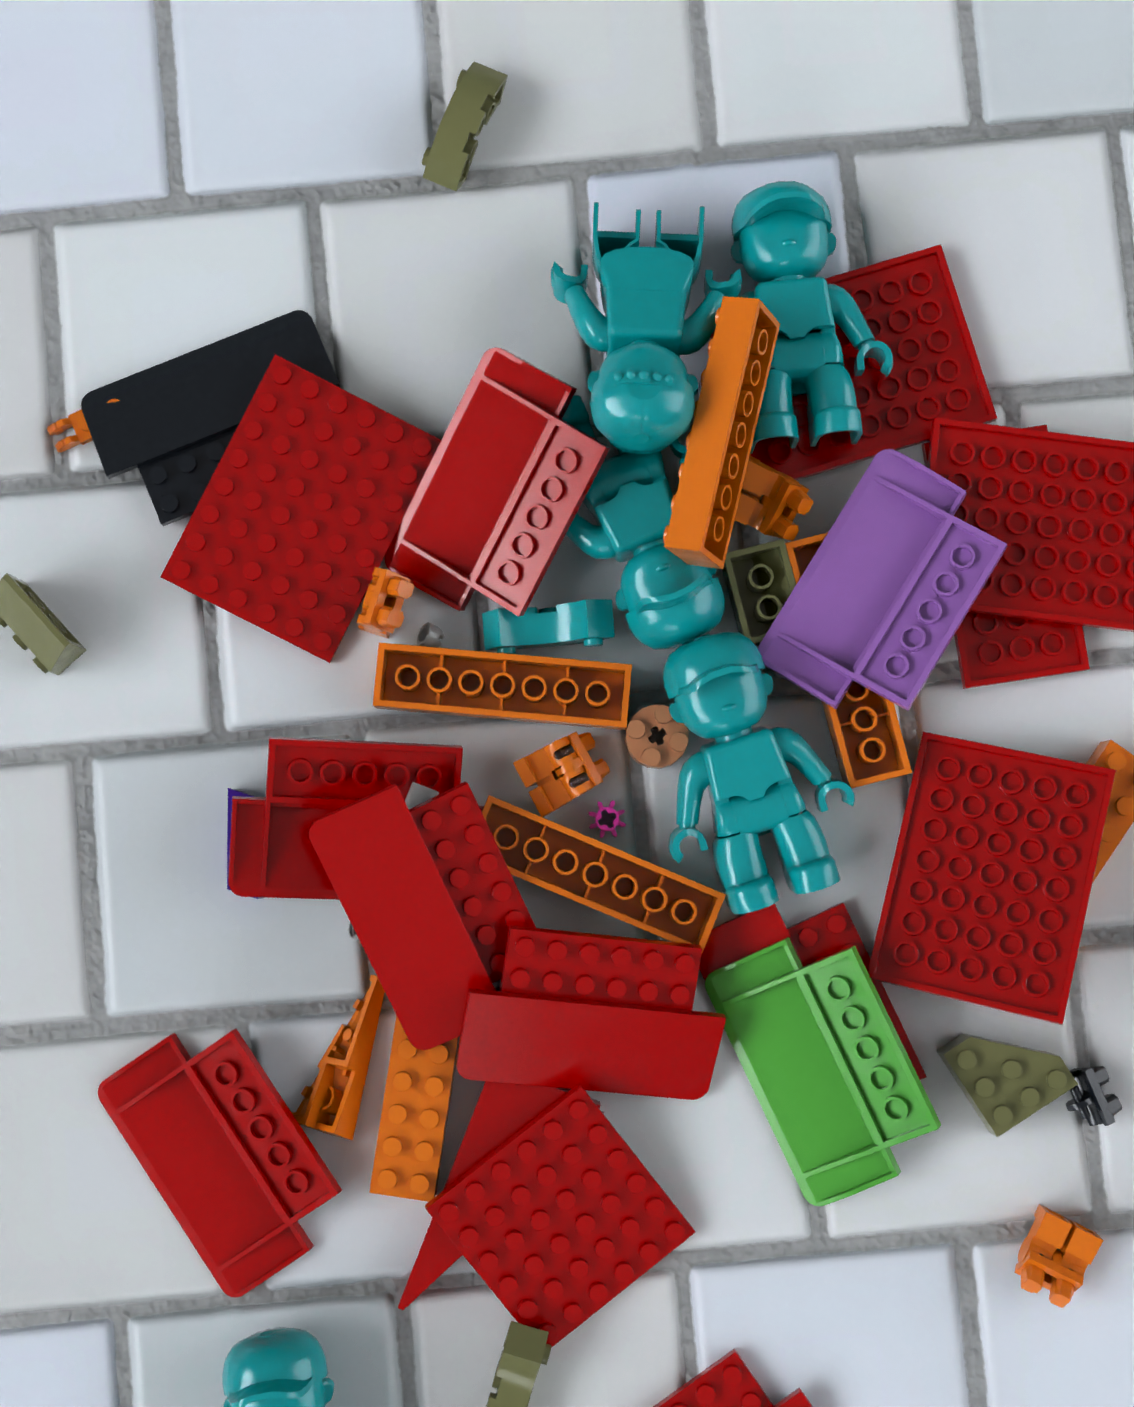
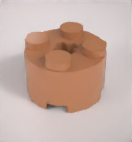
M653 704L640 709L632 716L626 728L625 743L628 753L636 763L647 768L662 769L674 764L684 754L688 746L689 731L684 723H678L671 717L668 710L669 706ZM657 729L658 732L662 731L665 734L662 738L663 744L657 745L656 741L652 744L648 738L652 735L651 730Z

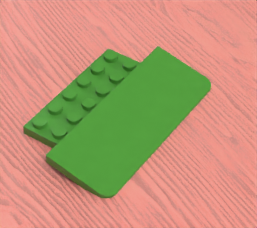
M787 937L718 968L707 976L705 981L707 994L716 1012L723 1013L726 1017L724 1025L726 1034L801 1192L810 1204L825 1206L897 1177L901 1170L890 1147L940 1128L939 1118L855 945L803 967L790 938Z

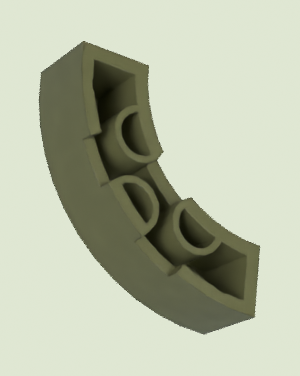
M475 61L467 71L463 69L460 72L456 84L457 88L441 120L432 147H428L423 155L422 165L425 166L422 178L457 191L467 179L478 146V141L474 138L480 134L483 125L488 124L491 116L500 104L508 75Z
M511 1321L503 1345L504 1349L502 1350L492 1387L497 1388L496 1394L490 1392L486 1407H528L540 1365H547L552 1347V1345L546 1344L549 1332Z

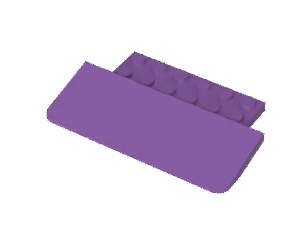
M885 449L878 452L761 641L758 650L764 665L834 709H837L849 687L855 681L909 711L1005 552L1007 543L954 516L966 496V490L896 450Z

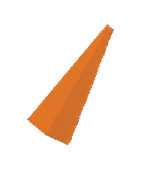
M377 975L370 976L371 986L363 999H357L353 1005L356 1009L355 1013L347 1025H341L317 1066L320 1071L311 1087H304L301 1093L304 1099L297 1111L292 1112L299 1125L353 1141L385 993Z

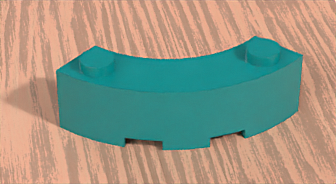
M584 599L558 604L556 607L539 609V613L537 607H528L524 616L519 617L505 608L482 613L485 650H497V653L516 654V649L555 647L584 643V647L602 646L604 639L615 637L611 599Z

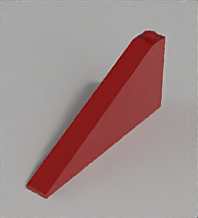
M485 1081L444 1189L560 1099L570 1089ZM592 1099V1100L596 1103V1105L600 1108V1106H601V1105H600V1101H597V1100H595V1099ZM433 1218L402 1294L398 1309L404 1310L463 1255Z

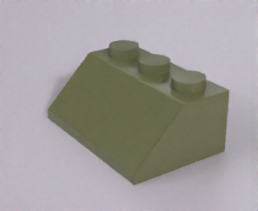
M784 539L728 552L724 568L722 569L738 632L749 638L755 646L760 645L796 586Z
M8 573L1 578L0 624L4 628L9 626L14 631L15 635L12 636L14 641L25 651L28 648L36 656L33 659L34 663L44 673L49 671L60 675L87 650L26 582Z

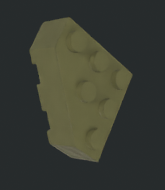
M963 1033L936 1050L987 1130L996 1137H999L1078 1085L1061 1057L1050 1052Z

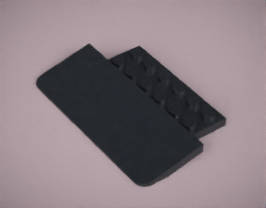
M302 310L292 311L88 392L82 399L81 409L106 477L110 479L139 468L162 526L191 516L275 354L340 387L312 317ZM111 399H118V400H120V401H117V402L107 403V402H108L109 400H111Z

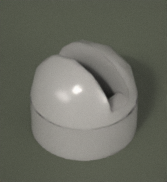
M427 622L418 634L417 644L438 648L442 644L438 640L443 639L444 634L438 626Z

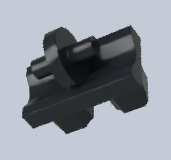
M1104 1066L1070 1070L1078 1085L1070 1089L1073 1099L1066 1103L1068 1111L1078 1110L1081 1119H1087L1090 1126L1098 1124L1109 1126L1115 1123L1113 1116L1122 1110V1106L1115 1094H1106L1105 1096L1103 1094L1101 1086L1109 1082L1106 1068Z

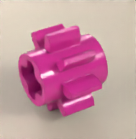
M613 800L610 802L609 807H603V804L598 801L597 805L600 810L597 813H588V815L595 818V823L591 824L589 828L594 829L598 827L601 830L600 838H603L605 831H610L613 837H617L615 831L617 825L626 827L624 822L619 821V816L625 810L617 812L613 809L615 805ZM606 810L608 814L614 813L616 818L612 821V828H608L606 824H599L598 820L602 818V811Z

